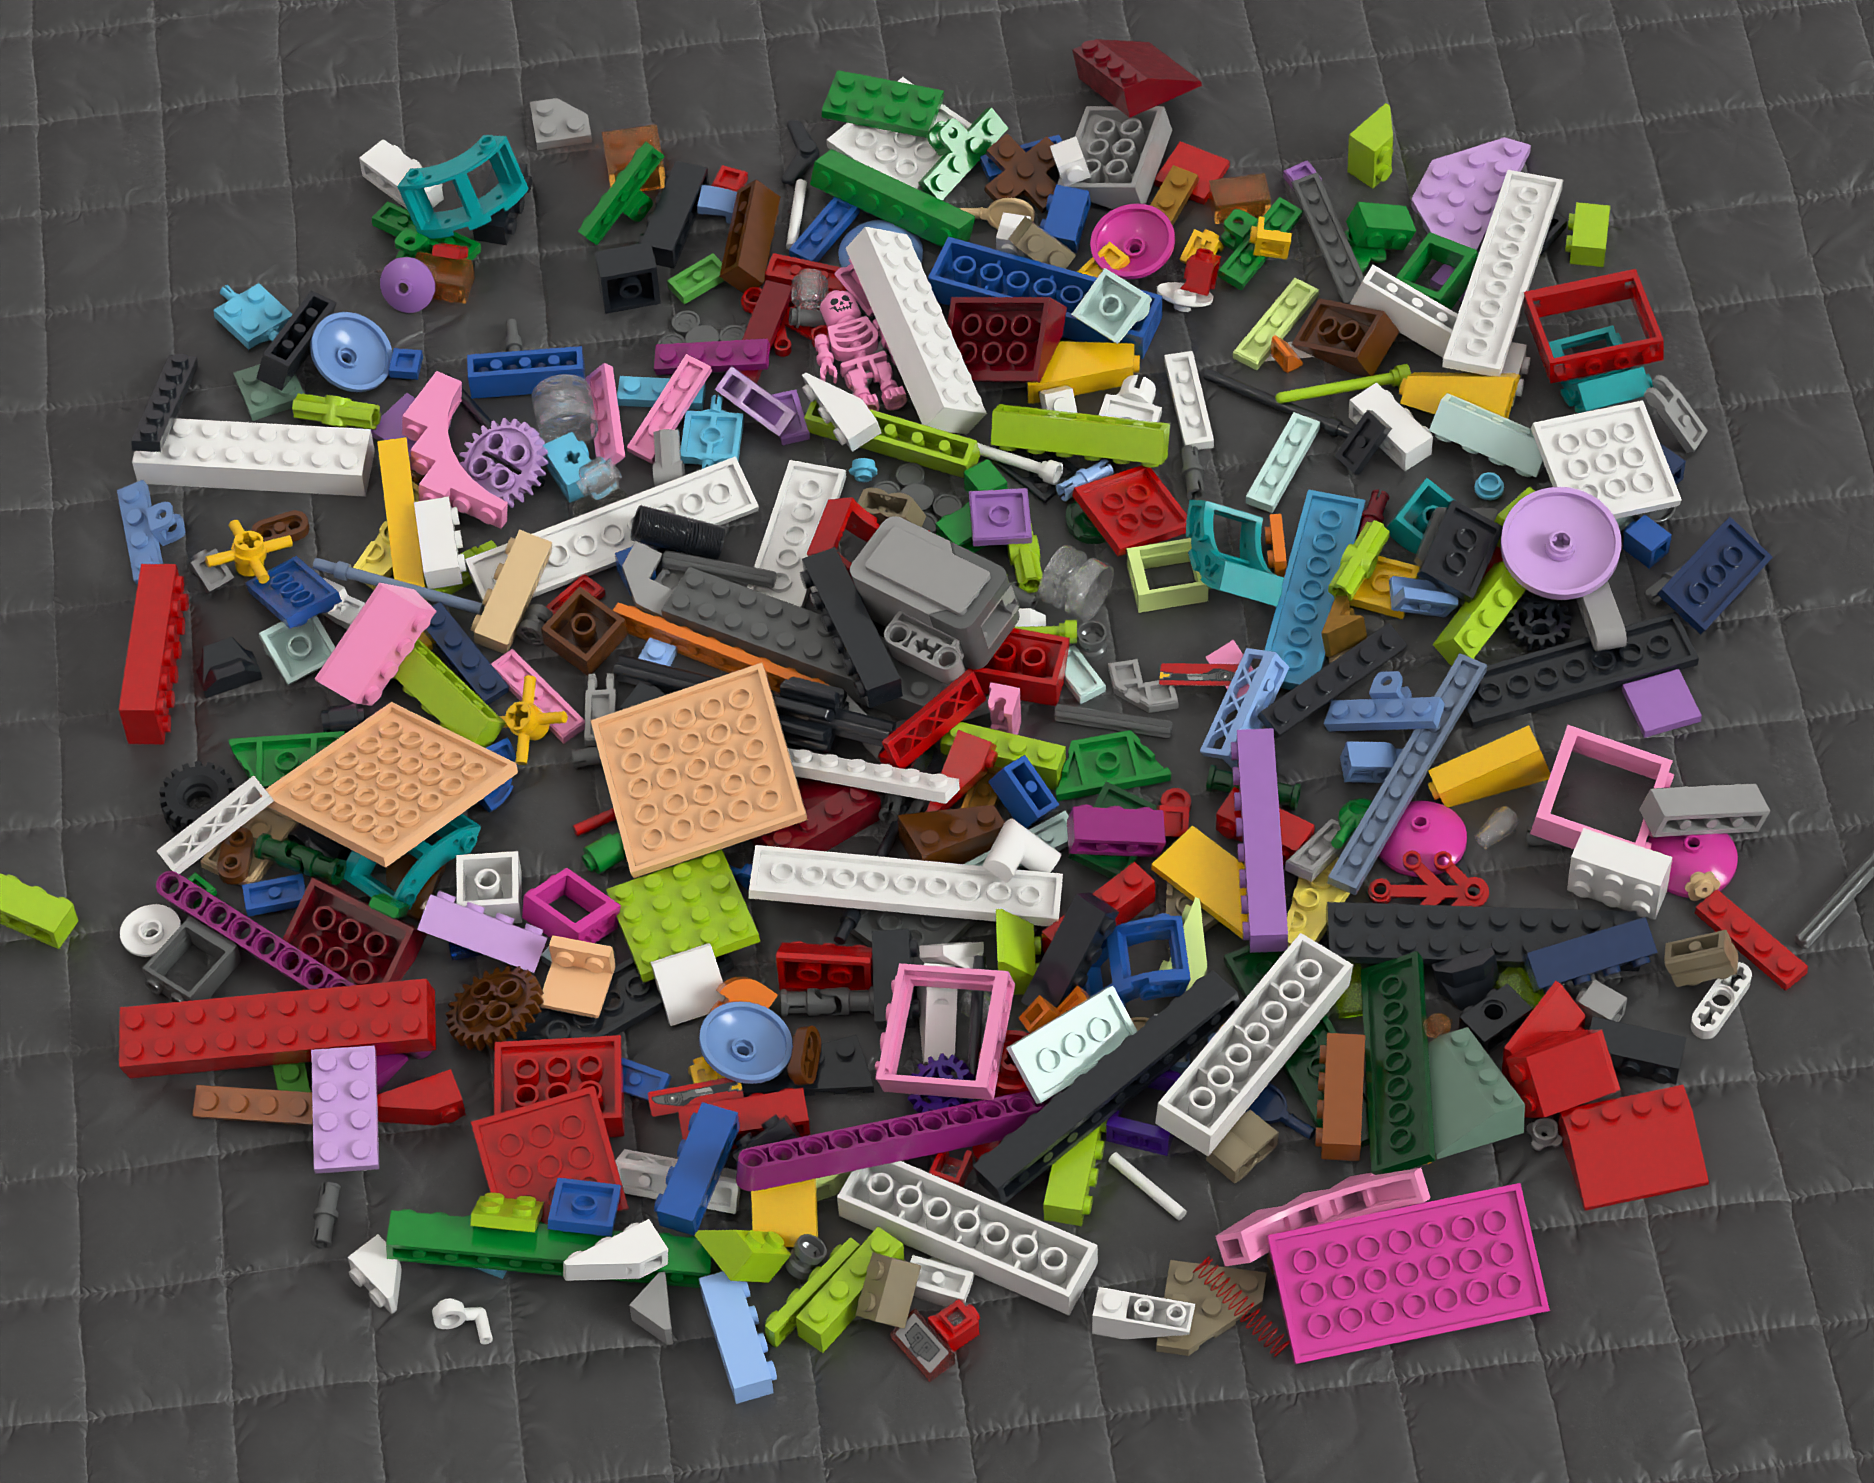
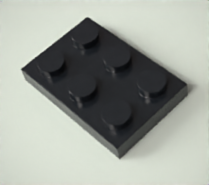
M1452 499L1446 508L1417 575L1469 603L1475 596L1501 537L1503 526Z

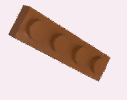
M196 1085L193 1117L313 1126L312 1092Z

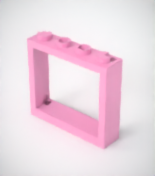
M1568 725L1530 834L1575 849L1583 828L1650 849L1652 843L1646 842L1648 836H1653L1644 818L1634 843L1550 814L1572 751L1655 779L1656 782L1653 789L1670 788L1674 774L1669 773L1672 760Z
M899 963L895 980L891 982L892 1002L888 1003L886 1007V1032H882L880 1037L881 1058L880 1061L875 1063L877 1070L875 1079L882 1090L893 1093L994 1100L1015 983L1009 971ZM914 986L992 991L975 1081L896 1075Z

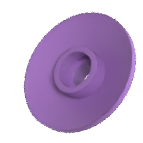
M400 257L391 261L384 268L380 278V288L383 297L394 309L405 313H414L424 309L433 299L435 281L430 269L423 262L412 257ZM401 283H405L408 286V292L401 289Z

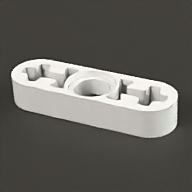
M1738 962L1737 974L1731 975L1726 979L1717 978L1692 1015L1691 1031L1695 1036L1701 1039H1710L1716 1036L1750 987L1752 972L1746 964ZM1737 975H1741L1742 979H1738L1735 982L1733 989L1729 987L1732 977L1735 978ZM1717 995H1724L1730 1000V1003L1726 1006H1719L1712 999ZM1709 1012L1712 1013L1711 1024H1706L1705 1027L1701 1026L1700 1022L1706 1021Z

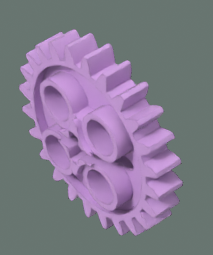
M503 418L500 426L494 420L489 430L484 425L481 426L482 434L480 436L472 433L475 441L473 443L465 442L469 450L459 454L465 460L460 462V465L475 482L489 493L508 502V505L513 508L514 499H518L523 503V494L533 495L532 485H541L537 477L546 475L541 466L549 463L543 457L548 453V450L543 446L545 441L539 436V433L526 422L521 424L514 418L510 423L506 418ZM488 453L503 464H509L513 469L521 472V474L517 475L504 465L496 464L491 458L484 456V454Z

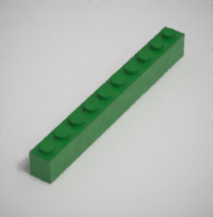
M403 1209L400 1211L391 1210L386 1253L387 1259L405 1262L563 1276V1261L577 1251H585L595 1246L599 1240L610 1236L547 1229L548 1224L539 1222L535 1233L470 1226L471 1215L460 1217L449 1216L443 1212L427 1214ZM613 1230L612 1237L622 1233L623 1231ZM662 1232L658 1234L668 1248V1265L640 1279H608L650 1283L659 1272H665L667 1285L700 1288L699 1278L710 1275L712 1257L695 1236L681 1237Z

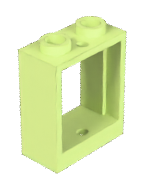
M1191 538L1127 548V569L1138 613L1208 601V589L1213 588L1205 585L1200 580L1202 578L1200 573L1194 570L1193 573L1196 581L1194 583L1149 590L1144 569L1190 562L1188 551L1192 549Z

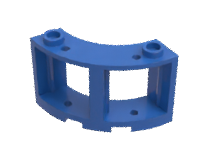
M1161 913L1154 917L1117 925L1112 934L1106 937L1101 946L1102 954L1097 962L1090 967L1087 973L1088 981L1082 989L1087 992L1089 997H1092L1103 989L1113 986L1125 1009L1127 1002L1139 997L1141 1000L1147 1001L1163 997H1177L1184 994L1191 977L1182 916H1170L1169 914ZM1168 939L1172 969L1131 976L1128 947L1143 942ZM1109 958L1112 984L1103 988L1101 965Z

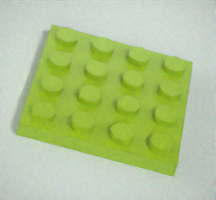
M722 849L606 889L608 897L621 905L620 913L617 915L618 923L643 983L655 979L650 963L652 961L708 943L711 944L716 958L761 942L759 933Z

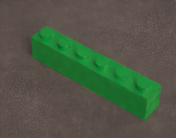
M833 149L815 161L810 182L811 186L941 247L944 246L948 237L966 242L970 240L975 221L974 215Z

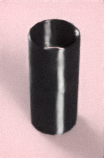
M640 505L633 519L630 538L631 541H637L660 549L718 560L724 544L725 527Z

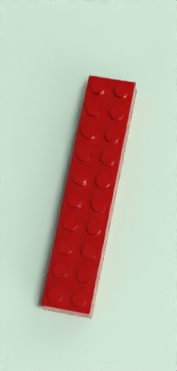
M427 979L120 1007L119 1067L129 1078L312 1062L311 1050L375 1045L376 1056L436 1050L435 990Z

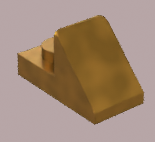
M1336 595L1321 634L1326 656L1332 657L1367 638L1364 617L1354 614V609L1350 608L1348 596Z

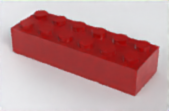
M141 564L119 704V713L128 744L164 745L165 734L171 731V716L168 714L169 708H174L175 694L172 687L173 684L178 682L176 659H181L182 645L179 639L180 635L185 634L183 612L188 611L189 596L187 593H184V577L179 576L176 564Z

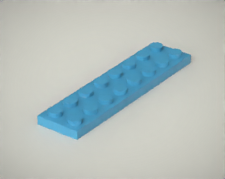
M1308 490L1282 584V595L1278 601V606H1276L1264 650L1276 652L1289 666V670L1280 688L1293 690L1323 669L1326 655L1321 633L1335 600L1334 596L1328 592V586L1340 567L1341 558L1346 547L1349 544L1353 545L1356 541L1366 500Z

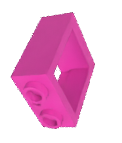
M565 868L556 875L550 876L541 885L530 889L524 895L522 918L531 925L543 929V933L550 938L553 935L596 943L618 928L617 915L620 913L621 905L570 869ZM566 895L590 912V914L574 923L549 904L559 897Z

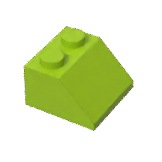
M1387 103L1349 134L1347 172L1372 189L1381 181H1386L1392 173L1393 129L1390 105Z
M996 909L998 971H1009L1015 983L1013 995L1024 994L1040 964L1035 963V955H1041L1040 936H1034V924L1003 909Z
M698 1230L694 1235L730 1281L769 1283L791 1256V1253L784 1246V1240L772 1231Z

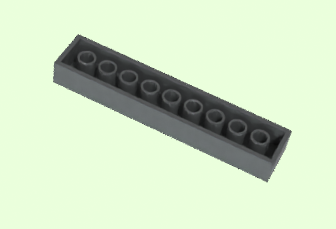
M692 567L687 569L661 610L662 617L667 622L680 627H688L695 633L706 637H714L723 644L739 647L746 653L759 658H767L774 664L785 668H793L800 674L810 678H818L830 686L842 688L853 701L868 706L864 698H858L853 684L855 679L853 675L848 677L843 665V659L845 658L842 653H836L832 643V637L834 636L831 631H825L821 614ZM880 636L901 678L903 696L872 708L908 720L949 685L892 657L885 638Z

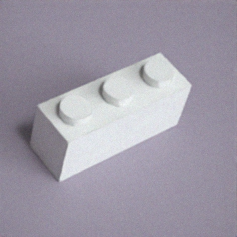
M383 139L359 158L362 176L406 208L397 186L410 168H422L417 160H411L404 155L398 146H392ZM443 184L424 188L432 208L444 200Z
M1378 383L1373 384L1350 399L1349 418L1356 425L1366 410H1373L1392 428L1379 447L1404 471L1432 454L1433 436L1429 429L1418 423L1412 413L1397 403L1393 395L1388 390H1384Z
M449 496L414 502L423 572L427 588L435 589L463 584L461 572L467 570L464 554L458 553V548H463L460 530L455 531L454 526L460 524L457 507L451 508Z

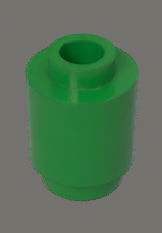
M618 832L613 835L610 833L584 847V855L581 858L585 867L590 872L594 870L597 874H600L623 861L626 855L621 835Z

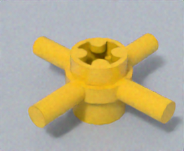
M232 520L229 523V528L235 538L231 550L205 556L207 567L210 568L235 561V569L239 574L243 576H256L261 584L268 582L270 577L264 568V560L267 553L292 547L291 536L288 535L263 542V537L259 533L244 531L239 520Z
M531 675L524 677L522 702H515L508 708L505 716H499L506 722L503 728H510L511 732L518 736L515 761L518 765H527L530 740L536 741L543 738L548 732L550 724L566 723L568 719L565 711L543 713L534 704L536 677Z

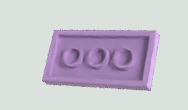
M375 1045L311 1050L315 1174L379 1169Z

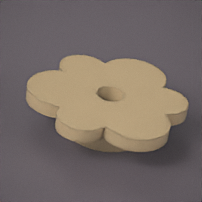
M1711 871L1705 874L1695 872L1690 877L1691 882L1685 885V890L1692 901H1698L1701 898L1706 899L1719 889L1720 881L1715 878L1714 873Z

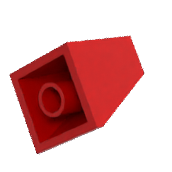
M1602 1029L1559 1031L1506 1057L1509 1074L1513 1080L1516 1093L1525 1104L1524 1118L1547 1117L1621 1090Z

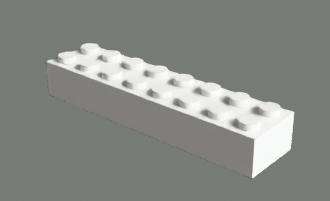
M864 227L846 247V251L920 421L925 426L967 435L987 413L982 404V399L974 386L971 374L968 372L962 359L961 352L955 343L951 329L948 327L943 316L942 309L935 298L931 284L928 282L922 264L915 253L912 241L907 234Z
M175 418L162 451H135L132 464L137 482L144 480L146 484L366 497L375 448L371 429Z
M1300 933L1158 1102L1155 1124L1206 1156H1209L1349 987L1353 964Z
M902 1161L852 1171L837 1196L840 1217L873 1231L880 1227L907 1246L958 1268L974 1272V1275L1067 1315H1070L1098 1264L1096 1244Z

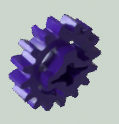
M940 1053L937 1061L931 1056L928 1057V1065L924 1066L919 1063L917 1065L920 1070L919 1074L911 1073L910 1075L970 1081L975 1078L963 1060L960 1061L953 1054L948 1059L943 1053ZM951 1071L957 1073L958 1078H954L951 1075ZM911 1094L908 1097L917 1113L961 1105L964 1101H972L969 1098ZM924 1097H928V1099L931 1101V1104L926 1103Z

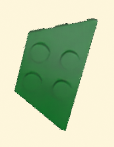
M1131 730L1072 740L1068 750L1067 761H1065L1062 769V777L1059 786L1056 788V800L1062 801L1100 794L1106 781L1123 790L1171 781V771L1168 767L1163 768L1157 762L1155 754L1148 747L1143 746L1140 739Z
M345 731L229 739V745L248 779L255 776L263 788L266 789L345 734Z

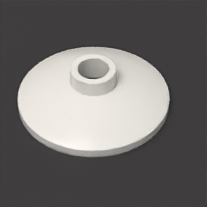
M1167 282L1157 287V294L1162 295L1163 299L1174 304V309L1178 311L1189 312L1191 308L1207 306L1213 302V295L1210 292L1208 296L1180 289L1184 283Z
M159 904L146 905L134 910L125 918L120 928V939L128 952L141 957H151L181 926V922L177 913L167 906Z

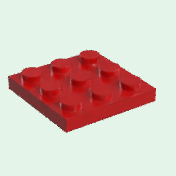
M1140 465L1075 487L1073 490V498L1118 557L1127 554V548L1156 544L1186 533L1187 514L1151 467Z

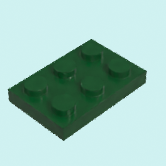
M1107 781L1093 806L1097 808L1120 806L1123 809L1150 807L1153 810H1157V805ZM1070 854L1068 858L1112 879L1135 862L1137 856Z

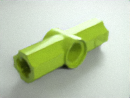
M298 393L296 398L293 399L292 410L294 418L318 421L324 425L340 428L352 426L376 430V427L380 424L381 413L379 405L355 402L352 399L326 395V397H320L304 393Z
M1375 520L1367 522L1353 545L1349 544L1346 547L1341 558L1340 567L1328 586V592L1334 596V599L1336 595L1348 596V600L1351 601L1365 578L1369 579L1377 565L1378 555L1390 535V531L1384 527L1383 523Z
M1032 531V543L1007 544L1010 565H1014L1018 587L1027 593L1037 592L1039 588L1044 586L1040 566L1039 543L1037 536L1033 535Z

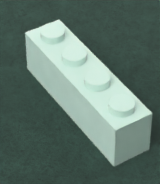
M1449 393L1441 399L1429 429L1430 432L1435 433L1436 438L1444 442L1453 441L1462 445L1463 450L1469 453H1481L1488 456L1489 461L1494 464L1511 466L1515 468L1518 474L1525 477H1537L1541 472L1544 462L1530 428Z

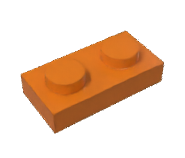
M1270 514V526L1264 527L1265 544H1271V550H1267L1268 568H1274L1275 575L1284 577L1287 569L1282 515Z

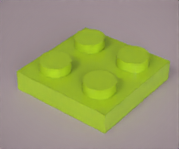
M486 1193L485 1196L479 1197L471 1213L470 1226L535 1233L543 1216L544 1202H538L536 1198L531 1196H519L517 1199L504 1198V1195L500 1193Z

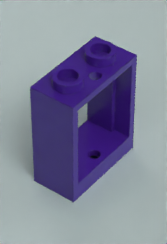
M1173 1070L1166 1071L1148 1087L1168 1092L1182 1074ZM1124 1106L1108 1119L1106 1124V1141L1168 1156L1174 1135L1162 1127L1122 1118L1121 1114Z

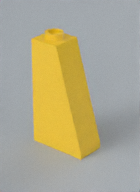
M1059 341L1040 383L1028 382V403L1041 402L1038 391L1064 385L1073 388L1074 396L1121 387L1124 379L1134 375V373H1139L1140 355H1134V344Z
M1414 372L1408 375L1407 379L1403 378L1399 388V395H1402L1400 404L1436 414L1441 399L1449 393L1508 419L1521 375L1501 373L1500 376H1487L1476 373Z
M1528 725L1428 770L1433 780L1428 783L1434 800L1441 798L1444 806L1449 808L1548 780L1551 773Z

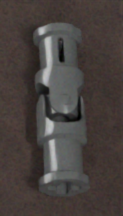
M870 986L869 990H850L849 987H839L822 990L808 988L807 991L787 992L786 989H781L782 1017L798 1013L818 1016L820 1014L850 1015V1012L870 1011L871 1014H874L873 986ZM837 997L841 1000V1004L836 1007L835 1003Z

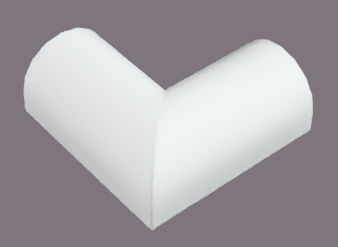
M1009 819L1004 823L982 866L1005 883H1008L1019 864L1030 871L1050 873L1058 863L1061 853L1017 821Z

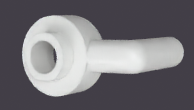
M451 1298L441 1300L433 1308L432 1315L437 1328L452 1329L460 1326L465 1321L475 1320L480 1343L489 1344L493 1341L487 1313L484 1308H464L462 1302Z

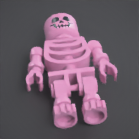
M835 290L828 293L820 305L821 314L828 328V337L824 334H819L815 337V349L818 352L816 360L817 364L821 366L820 380L825 381L826 372H829V375L833 376V383L836 384L837 369L832 363L834 359L841 361L840 374L842 378L845 377L848 389L852 390L854 396L862 399L869 409L879 411L880 409L876 394L871 395L869 389L865 388L868 384L867 379L870 378L873 379L874 383L879 382L881 385V398L887 410L901 408L907 402L903 386L898 387L896 381L892 379L893 372L890 363H887L886 352L874 353L878 348L879 336L882 339V346L889 350L890 359L896 365L877 320L874 319L871 323L867 316L861 317L858 304L850 292Z

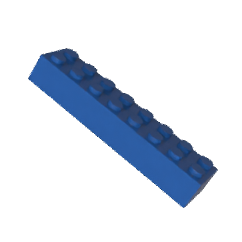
M952 237L947 238L928 277V282L931 284L937 302L949 306L951 297H1051L1067 307L1062 337L1078 342L1114 343L1071 315L1097 277ZM1141 290L1152 298L1149 313L1143 320L1136 322L1119 343L1134 344V355H1140V359H1143L1162 319V295Z

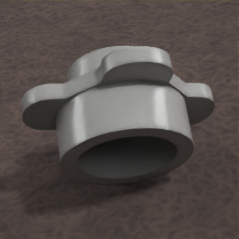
M1540 1118L1527 1125L1526 1131L1532 1137L1531 1146L1533 1149L1540 1151L1547 1146L1558 1147L1561 1145L1562 1137L1558 1135V1127L1555 1120Z

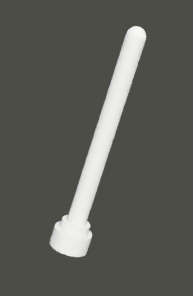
M978 443L980 456L1037 473L1043 479V482L1057 485L1063 472V464L1060 462L1049 460L1048 462L1043 461L1041 463Z

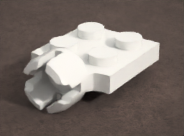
M1138 375L1128 376L1124 379L1120 392L1117 395H1105L1099 415L1159 422L1162 407L1152 404L1156 391L1155 384L1148 378L1143 377L1138 389L1135 388Z

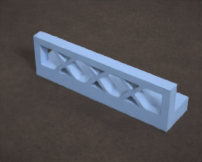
M1246 648L1200 749V753L1203 756L1223 759L1231 768L1238 767L1237 760H1231V742H1236L1237 730L1262 729L1264 724L1257 716L1262 710L1274 703L1289 670V666L1276 652ZM1253 658L1261 659L1259 667L1249 672L1248 669ZM1249 684L1250 687L1247 693L1238 698L1237 693L1239 689ZM1237 709L1238 713L1235 719L1226 724L1227 715ZM1225 735L1226 740L1222 748H1213L1216 740Z

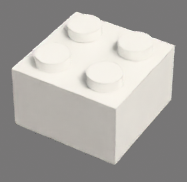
M518 851L456 855L457 904L466 907L467 902H471L484 907L483 914L495 918L498 912L514 918L513 923H522V871Z

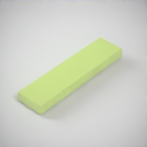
M1294 278L1233 351V359L1258 370L1271 354L1272 337L1276 335L1283 340L1319 296V289Z

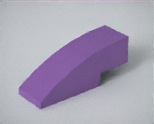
M732 366L714 389L779 437L783 435L797 415L796 412Z

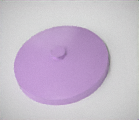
M1568 487L1541 489L1521 499L1511 509L1505 519L1500 542L1502 558L1511 576L1528 591L1556 600L1580 598L1603 586L1617 567L1622 544L1620 529L1611 511L1594 496Z

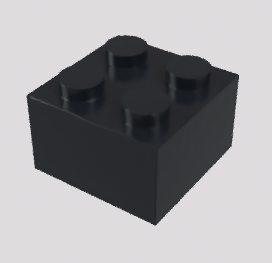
M651 242L595 252L599 288L605 314L661 304L657 267Z

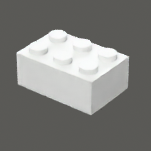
M1583 828L1571 856L1567 891L1573 892L1579 897H1588L1603 902L1609 907L1637 911V916L1655 920L1667 893L1672 857Z

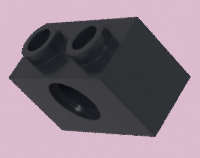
M1507 983L1500 989L1495 988L1491 990L1484 1000L1477 1005H1470L1465 1008L1459 1017L1458 1030L1468 1027L1487 1054H1489L1513 1037L1532 1012V1007ZM1489 1017H1495L1498 1020H1491Z

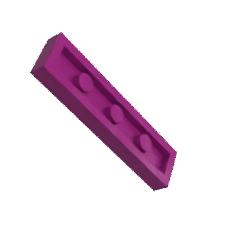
M768 339L656 344L654 371L656 375L674 374L686 354L711 366L712 372H725L731 366L738 371L764 370L769 367L770 343Z

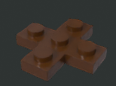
M1008 133L1005 134L986 151V155L998 166L1002 173L985 186L984 191L993 201L1002 198H1019L1024 194L1042 213L1045 212L1049 194H1054L1056 183L1047 175L1057 167L1050 148L1054 143L1046 136L1028 152H1025Z

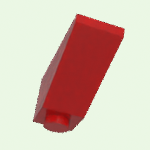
M958 730L941 774L959 779L960 790L946 804L930 801L926 812L948 810L986 775L988 768L992 769L996 763L998 752L995 750L997 746L990 741Z
M451 1069L377 1095L378 1122L437 1126L443 1123L455 1122L460 1117L466 1116L463 1099Z

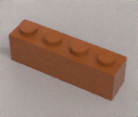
M1327 1033V1044L1320 1045L1319 1064H1325V1072H1319L1318 1091L1324 1092V1100H1317V1119H1323V1128L1316 1127L1315 1147H1322L1321 1159L1360 1161L1365 1035Z

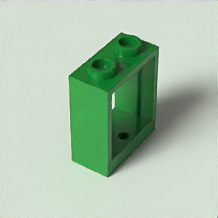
M1429 232L1395 278L1451 310L1468 287L1478 258V252L1473 248ZM1432 259L1456 268L1439 292L1415 284Z

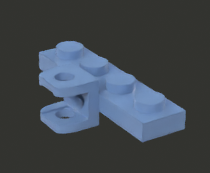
M144 480L117 490L133 578L137 585L141 564H163L159 542L162 546L179 540L186 533L183 518L180 514H174L173 506L170 502H161L152 506L149 488ZM166 512V516L162 518L160 514ZM172 525H177L174 531L168 532Z
M1399 671L1379 672L1375 676L1369 691L1372 699L1332 700L1324 725L1328 732L1438 728L1445 704L1441 697L1411 698L1412 693L1409 687H1401L1403 678ZM1392 680L1389 685L1383 686L1385 681Z

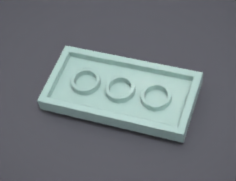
M1109 986L1008 1046L1006 1049L1036 1104L1073 1084L1078 1076L1086 1074L1097 1065L1104 1055L1110 1054L1119 1047L1127 1036L1135 1034L1137 1029L1113 986Z

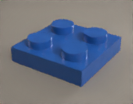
M557 1178L547 1229L612 1237L621 1196V1185Z

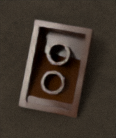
M1319 298L1293 340L1292 346L1344 371L1368 377L1375 374L1397 337L1399 330L1384 311Z

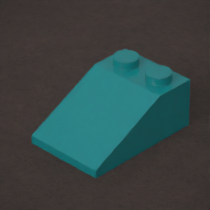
M1426 478L1414 490L1387 525L1386 529L1390 531L1389 536L1406 550L1416 554L1432 512L1436 507H1447L1453 498Z

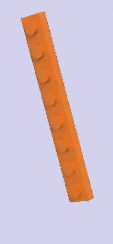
M618 602L613 609L614 612L625 619L628 634L646 641L650 637L677 647V653L727 673L762 663L770 688L775 692L780 693L781 683L785 679L789 680L791 677L828 685L818 678H810L800 674L793 668L782 667L772 663L767 658H759L746 653L739 647L723 644L714 637L703 636L693 632L688 627H680L667 622L660 616L644 613L635 606H627Z

